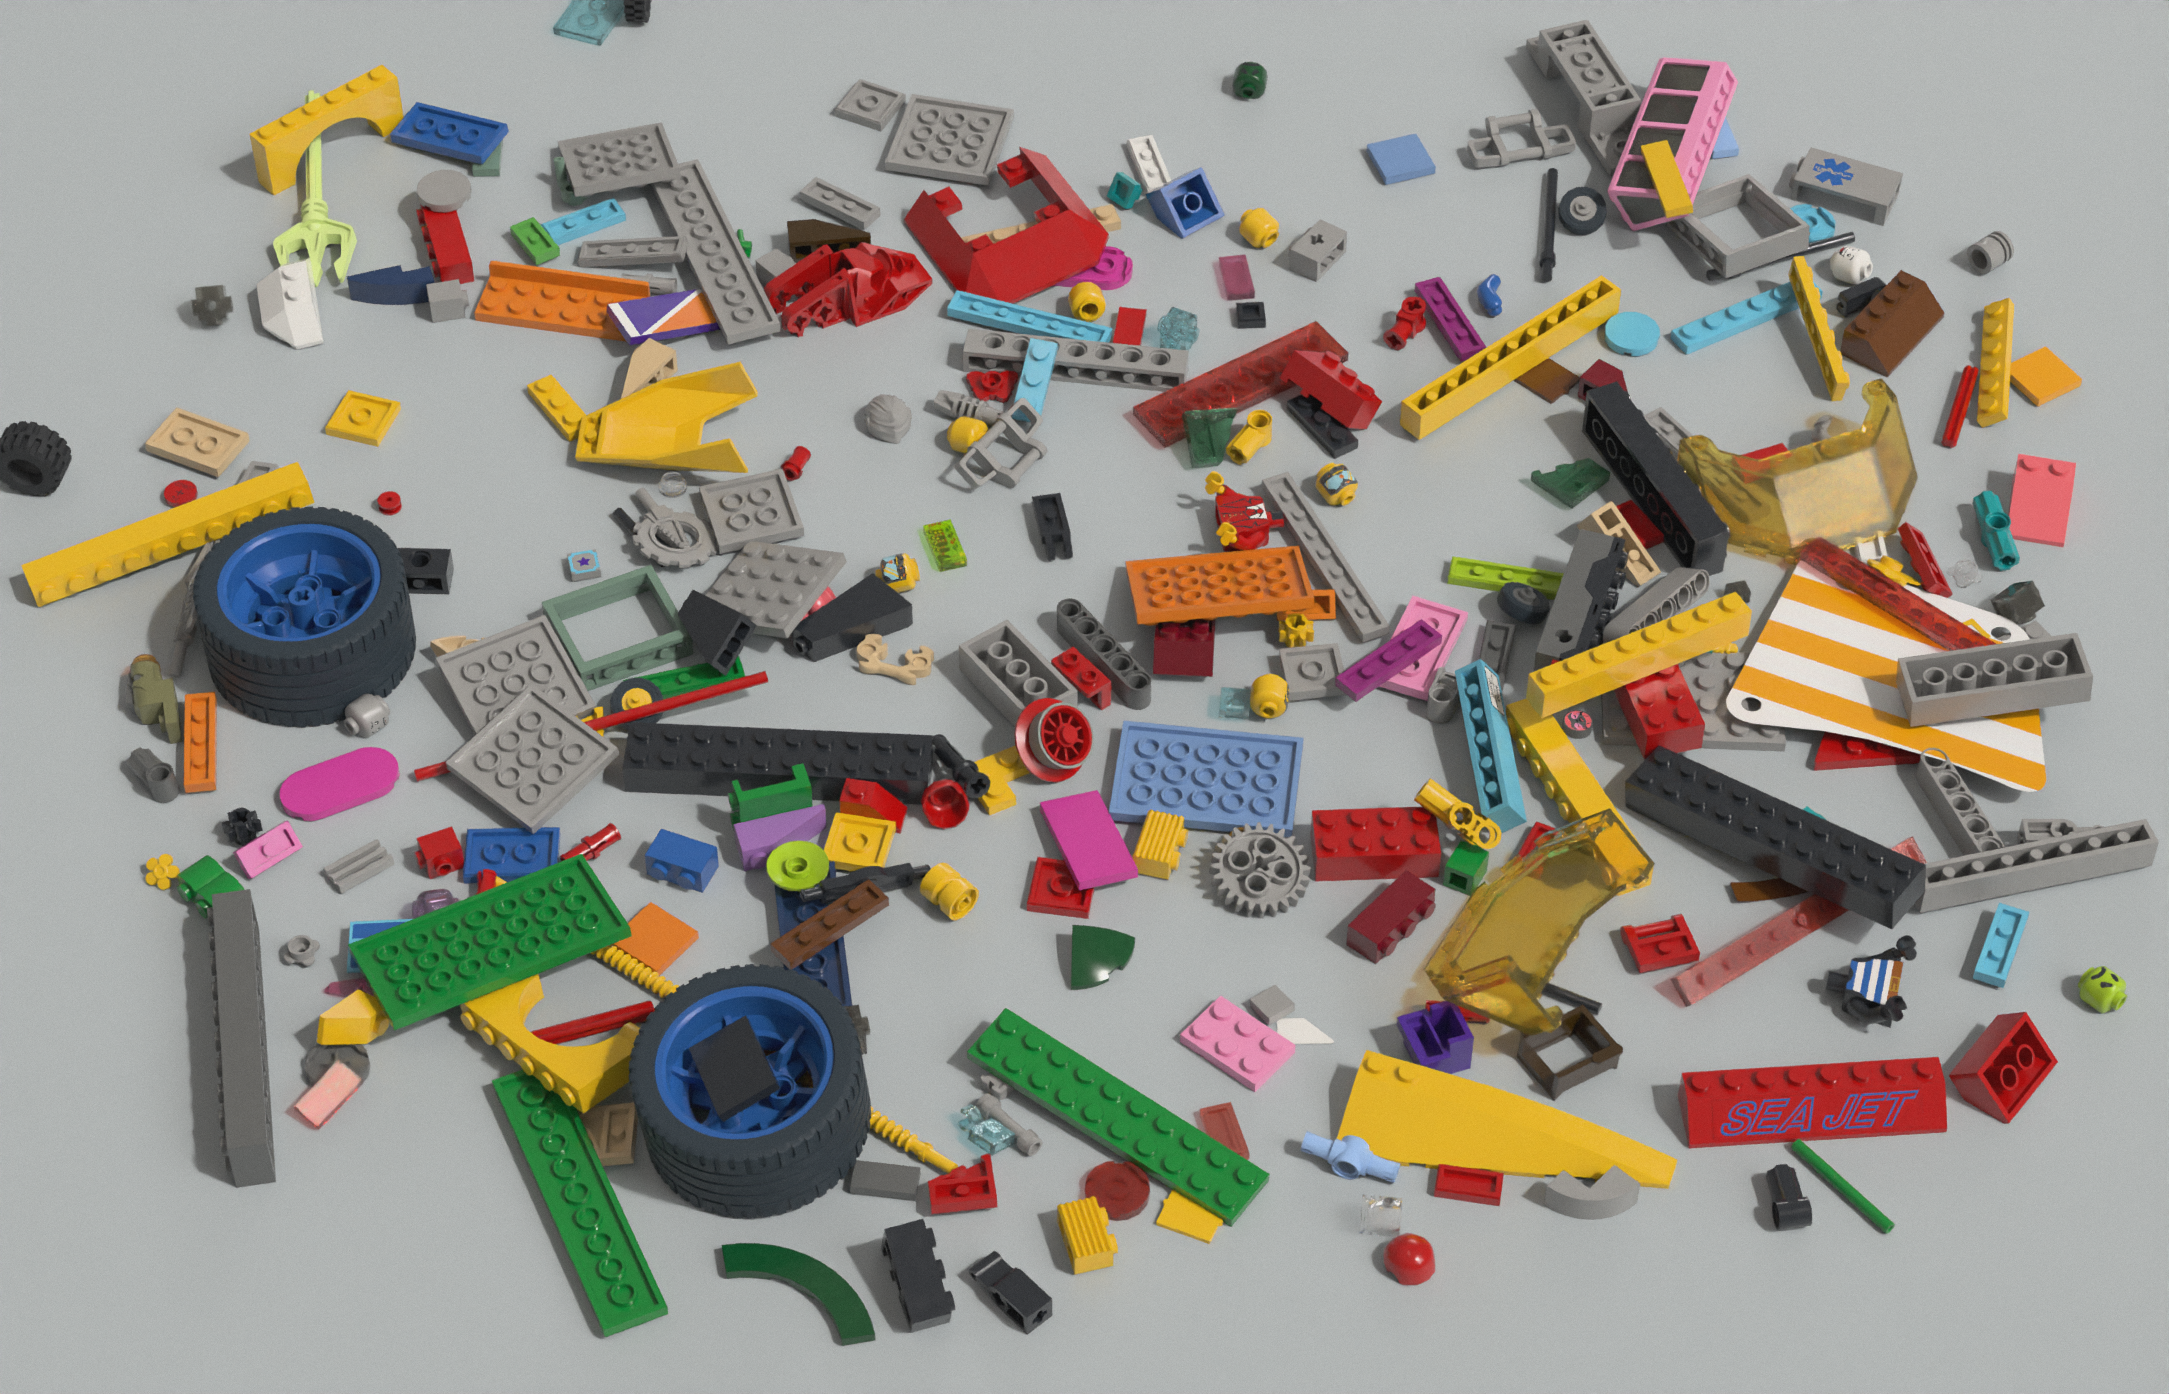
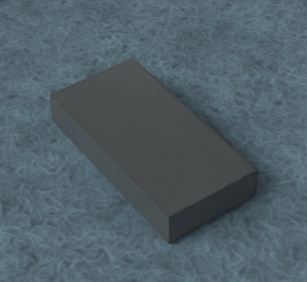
M856 1160L850 1184V1193L915 1201L921 1168Z

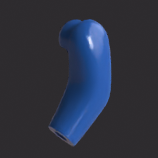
M1496 274L1489 275L1477 288L1478 299L1482 306L1487 309V313L1490 316H1497L1502 312V300L1496 293L1501 280Z

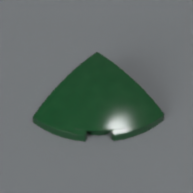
M1072 925L1071 990L1088 989L1108 982L1109 974L1118 966H1120L1122 971L1133 955L1135 937L1107 928Z

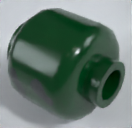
M1252 61L1239 64L1235 69L1232 83L1235 94L1245 99L1260 98L1266 89L1268 78L1266 69L1259 63Z

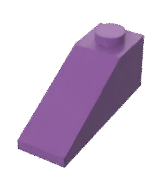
M824 804L734 824L735 843L744 871L766 867L769 855L778 846L790 841H809L825 830L826 813Z

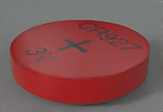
M188 480L174 481L164 490L165 501L173 507L194 501L198 496L196 485Z

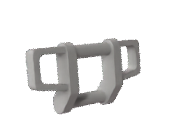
M1531 109L1528 113L1499 118H1495V116L1486 117L1485 125L1488 137L1469 140L1467 152L1474 166L1481 168L1504 166L1512 161L1536 157L1546 159L1575 151L1576 139L1570 127L1566 124L1542 128L1538 109ZM1529 123L1532 139L1536 147L1507 151L1499 135V128ZM1563 136L1567 141L1551 146L1548 138ZM1491 148L1494 155L1479 156L1476 150Z
M1025 398L1019 399L1005 413H1001L995 419V424L978 442L975 441L968 447L967 452L955 464V470L973 489L979 488L990 479L1009 488H1014L1020 482V477L1037 459H1042L1048 451L1042 442L1031 438L1043 422L1042 417ZM1018 408L1031 421V426L1026 433L1010 417ZM1001 433L1009 439L1017 450L1026 454L1013 469L1001 466L987 450ZM970 457L987 474L982 479L976 478L967 468L966 462Z

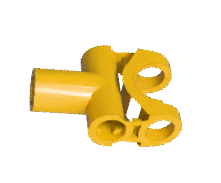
M1429 778L1416 794L1414 801L1440 819L1449 830H1459L1461 833L1457 834L1465 842L1477 845L1482 849H1491L1499 844L1502 833L1495 822L1481 813L1473 811L1474 807L1472 805L1462 802L1433 779ZM1457 813H1461V820H1457ZM1483 827L1489 832V839L1485 843H1482L1479 838V832Z

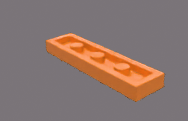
M216 693L186 694L184 721L185 792L216 790Z

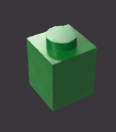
M1461 840L1445 865L1443 885L1472 896L1487 872L1489 851Z

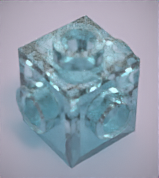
M1172 307L1166 316L1163 315L1157 328L1160 332V348L1188 351L1197 341L1200 329L1197 327V315Z

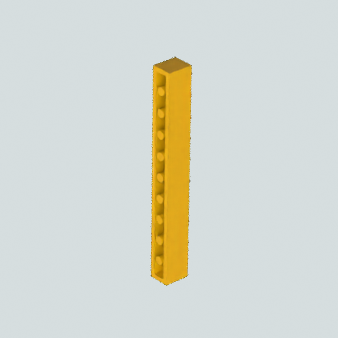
M1602 275L1402 400L1400 426L1418 440L1424 438L1618 314L1621 289Z
M295 462L21 566L37 606L41 607L218 540L225 535H229L231 530L236 527L239 528L241 524L252 521L255 517H263L266 513H276L282 509L303 508L315 502L309 483L299 463Z

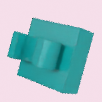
M1116 172L1106 196L1123 208L1132 209L1135 200H1139L1143 189L1140 188L1141 184L1123 172Z

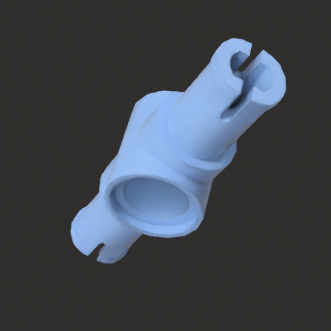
M1307 1131L1301 1146L1302 1152L1328 1160V1163L1332 1164L1334 1173L1345 1179H1356L1359 1175L1366 1176V1174L1395 1183L1400 1168V1163L1374 1155L1373 1151L1369 1150V1145L1365 1140L1353 1135H1347L1342 1140L1335 1139L1333 1141Z

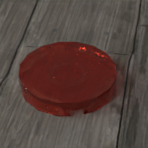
M1107 1161L1096 1166L1088 1174L1084 1193L1085 1198L1096 1197L1099 1208L1105 1207L1108 1220H1129L1139 1215L1147 1206L1150 1198V1184L1144 1171L1133 1163L1123 1161V1164L1115 1163V1161Z

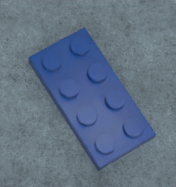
M416 102L390 133L392 143L483 165L508 134L509 130L506 123Z

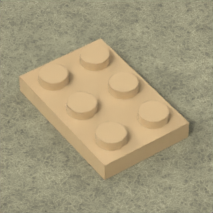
M176 407L146 441L145 446L147 452L219 477L249 443L250 439L247 432Z

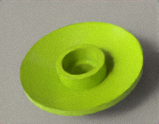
M808 841L784 843L774 849L767 860V874L770 880L778 887L789 891H801V889L815 887L821 880L825 879L829 871V860L825 851L818 845Z

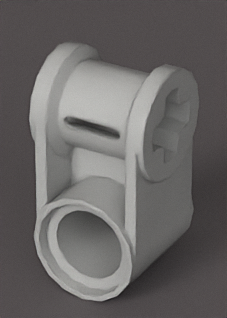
M1439 667L1434 682L1429 689L1426 714L1435 723H1446L1452 719L1460 703L1456 675L1446 672L1444 667Z

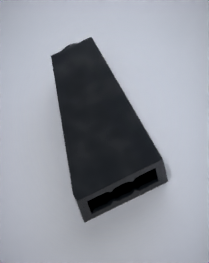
M872 573L800 621L793 630V645L799 654L807 656L811 661L822 660L857 647L865 640V636L868 634H879L883 637L910 627L913 624L912 604Z

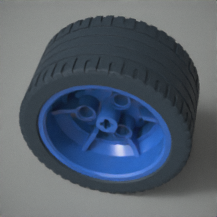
M313 506L301 509L300 507H294L291 510L282 509L276 513H266L263 517H255L252 521L241 524L239 528H234L229 532V535L223 536L220 542L216 543L211 548V551L206 554L195 576L196 580L193 584V602L205 655L216 689L234 708L237 707V710L243 714L247 713L248 716L254 719L259 718V721L271 722L274 725L280 726L284 724L286 727H294V725H298V727L312 725L314 727L321 726L320 724L324 723L326 725L332 724L337 720L340 722L346 719L345 708L354 700L366 693L386 698L392 693V689L395 690L400 680L404 679L407 674L406 671H409L416 650V632L403 559L390 536L371 521L363 520V517L359 515H352L351 512L344 510L341 512L335 508H313Z
M745 964V967H740V965L730 966V969H725L724 967L717 969L713 973L707 972L702 974L700 978L695 977L689 980L688 984H682L676 988V992L668 994L664 998L665 1001L659 1002L654 1008L655 1011L650 1012L646 1018V1023L642 1024L639 1029V1035L636 1036L633 1043L634 1048L631 1050V1060L629 1061V1084L649 1157L665 1184L669 1185L675 1194L679 1193L682 1199L687 1202L690 1201L692 1205L698 1208L703 1207L707 1212H718V1215L726 1217L732 1215L733 1218L747 1216L749 1219L757 1218V1216H763V1218L771 1217L772 1214L776 1213L781 1215L787 1213L786 1211L790 1209L794 1211L801 1208L803 1204L808 1205L814 1202L816 1197H822L827 1193L828 1189H833L838 1184L839 1179L842 1180L848 1174V1169H852L856 1163V1158L863 1151L862 1145H865L868 1138L867 1133L870 1129L871 1101L858 1034L852 1018L849 1017V1013L845 1006H842L841 1001L836 996H833L829 989L823 988L821 983L816 980L812 981L809 976L804 974L799 975L797 971L791 969L784 970V967ZM746 1015L763 1050L776 1051L766 1057L781 1089L723 1122L715 1110L689 1048ZM808 1071L813 1081V1088H801L795 1082ZM781 1094H787L786 1096L779 1097ZM692 1108L710 1110L707 1120L700 1124L693 1115Z

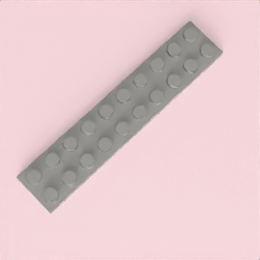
M699 160L679 163L681 178H676L668 183H650L674 235L686 236L688 240L685 257L727 344L781 331L780 322Z

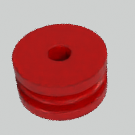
M387 491L379 495L377 499L378 507L383 515L391 516L400 512L402 504L398 493Z

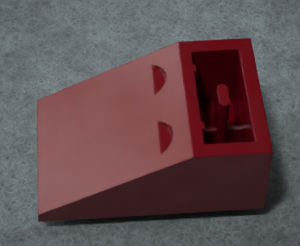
M1191 619L1184 623H1175L1173 621L1159 622L1155 628L1153 674L1213 677L1216 619Z

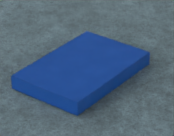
M541 827L534 834L525 828L467 829L463 869L464 884L477 883V873L481 871L483 877V869L493 870L497 873L498 877L506 882H510L559 863L560 827Z

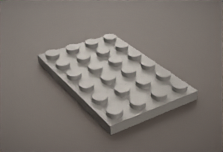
M1706 652L1678 663L1705 722L1702 748L1785 752V727L1748 723L1733 716L1727 708L1726 699L1750 653L1721 654L1713 652L1711 654ZM1611 690L1601 694L1603 745L1638 746L1614 691ZM1752 697L1745 698L1741 702L1742 707L1747 711H1757L1762 706L1758 699Z

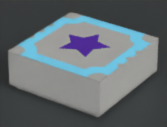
M596 549L567 554L572 582L601 577Z

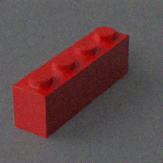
M420 204V209H416L419 225L424 224L421 227L424 243H430L426 244L429 260H435L431 262L434 278L440 277L441 282L459 279L460 284L475 282L472 260L457 210L434 212L431 211L430 207L426 205L423 207Z

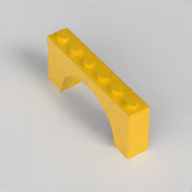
M380 65L250 133L258 182L273 196L295 185L297 166L308 145L322 131L339 121L356 117L366 118L368 125L382 137L389 135L404 118L397 76L385 66Z
M539 974L460 1004L462 1010L460 1017L467 1029L476 1031L488 1045H494L501 1050L506 1059L514 1060L527 1075L535 1076L547 1090H553L561 1096L568 1106L573 1105L583 1114L629 1082V1061L631 1060L630 1054L634 1044L619 1033L605 1041L591 1045L561 1046L539 1039L528 1031L524 1026L526 1018L531 1009L544 998Z

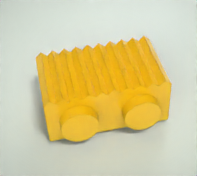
M1152 809L1148 810L1133 853V860L1139 874L1169 880L1171 870L1177 871L1181 853L1178 852L1179 847L1185 848L1188 839V829H1184V817L1182 815L1178 817L1176 814L1171 815L1165 812L1160 813L1158 810L1155 812Z
M1092 1196L1083 1200L1079 1199L1057 1205V1224L1074 1275L1113 1266V1254L1118 1253V1246L1115 1235L1107 1233L1106 1227L1109 1226L1108 1215L1105 1207L1099 1208L1096 1197Z

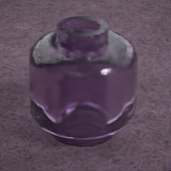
M445 888L423 891L417 896L416 901L412 903L413 919L459 902V899L457 897L454 898L451 892Z

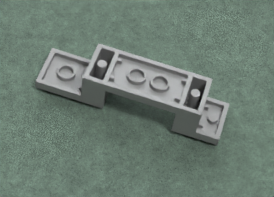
M1588 20L1540 30L1538 37L1527 39L1526 48L1546 79L1563 75L1581 103L1578 128L1608 175L1612 177L1639 112L1641 99ZM1643 162L1641 169H1646V164Z

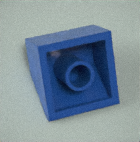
M1202 167L1186 172L1145 194L1157 219L1181 239L1225 216Z

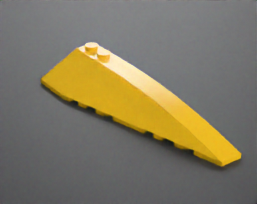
M1366 1050L1356 1074L1337 1136L1339 1140H1342L1347 1135L1360 1137L1367 1142L1369 1150L1373 1151L1374 1155L1389 1161L1398 1162L1400 1166L1409 1167V1163L1426 1164L1425 1168L1438 1169V1164H1446L1473 1169H1488L1489 1171L1504 1173V1175L1544 1178L1545 1174L1559 1175L1564 1170L1574 1178L1595 1179L1594 1183H1596L1615 1165L1638 1181L1641 1187L1669 1189L1677 1165V1159L1553 1107L1492 1086Z

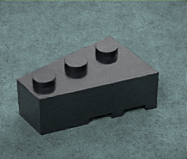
M924 1219L884 1229L881 1244L883 1256H888L892 1268V1270H889L892 1282L896 1281L900 1295L898 1296L911 1333L949 1323L952 1315L951 1311L955 1310L953 1295L950 1290L945 1291L942 1279L946 1278L942 1260L935 1259L932 1249L936 1247L932 1228L926 1229Z

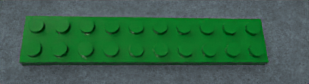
M1007 1008L1001 1012L967 1051V1059L1169 1188L1220 1217L1230 1227L1233 1226L1269 1181L1270 1174Z
M523 1069L492 1080L494 1092L604 1337L667 1315L668 1307L576 1108L573 1105L568 1106L560 1095L553 1090H547L539 1079L533 1075H527Z

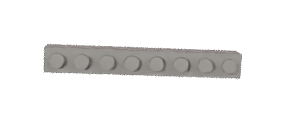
M2147 819L1925 863V892L1915 904L1919 912L1922 913L2152 866L2159 841Z

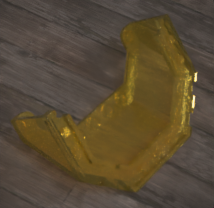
M1882 378L1863 385L1861 395L1870 407L1861 428L1760 460L1719 450L1713 441L1704 435H1694L1679 441L1677 462L1679 465L1684 466L1688 477L1694 484L1699 486L1701 494L1708 503L1713 505L1721 521L1728 525L1730 530L1728 544L1743 547L1745 553L1766 558L1767 554L1784 558V563L1797 565L1806 558L1819 557L1834 551L1838 552L1854 547L1858 543L1864 544L1876 540L1878 537H1886L1897 533V528L1900 525L1902 515L1905 513L1913 488L1916 486L1918 476L1897 397Z
M1610 808L1543 833L1534 841L1537 847L1523 858L1517 854L1500 868L1503 874L1489 886L1484 881L1473 891L1423 969L1445 1001L1531 1036L1543 1032L1551 1033L1560 1026L1563 1011L1559 1006L1544 1009L1539 1003L1543 988L1552 980L1555 975L1554 970L1567 956L1566 951L1570 944L1578 938L1579 930L1585 920L1619 892L1632 887L1636 889L1644 885L1648 881V874L1655 864Z

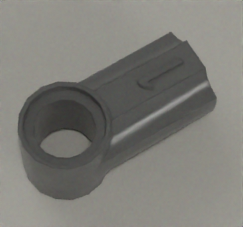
M139 747L131 752L130 758L126 761L127 766L148 787L153 799L160 803L173 801L179 794V786L172 766L162 762L149 748L142 749Z

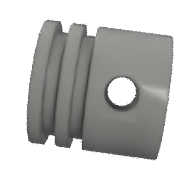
M2001 231L1992 232L1980 241L1972 244L1967 251L1970 265L1981 274L1991 272L1996 267L2009 261L2014 255V247L2011 240Z

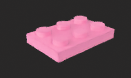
M1222 996L1214 1001L1180 1034V1042L1254 1092L1295 1053L1296 1046Z

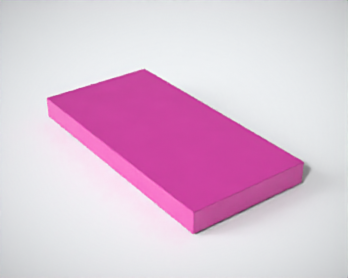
M1098 790L1040 802L1039 810L1078 890L1138 878V868Z

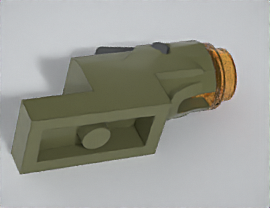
M142 654L135 657L128 673L126 706L135 710L143 724L153 725L160 723L161 732L168 733L170 744L182 742L178 699L173 678L163 680L160 664L154 656Z

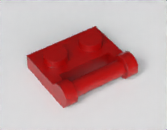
M1682 914L1672 915L1671 919L1635 927L1630 924L1620 928L1622 941L1627 945L1639 973L1699 961L1700 951Z

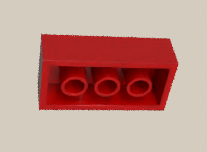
M1678 664L1613 690L1644 759L1659 745L1675 753L1702 748L1705 722Z
M1424 807L1312 810L1310 836L1315 882L1397 879L1405 870L1418 878L1439 877L1441 849L1437 818Z

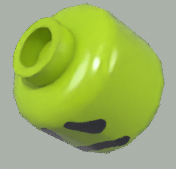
M2106 966L2090 967L2078 982L2080 998L2100 1013H2106L2111 1009L2119 1010L2127 999L2125 980Z

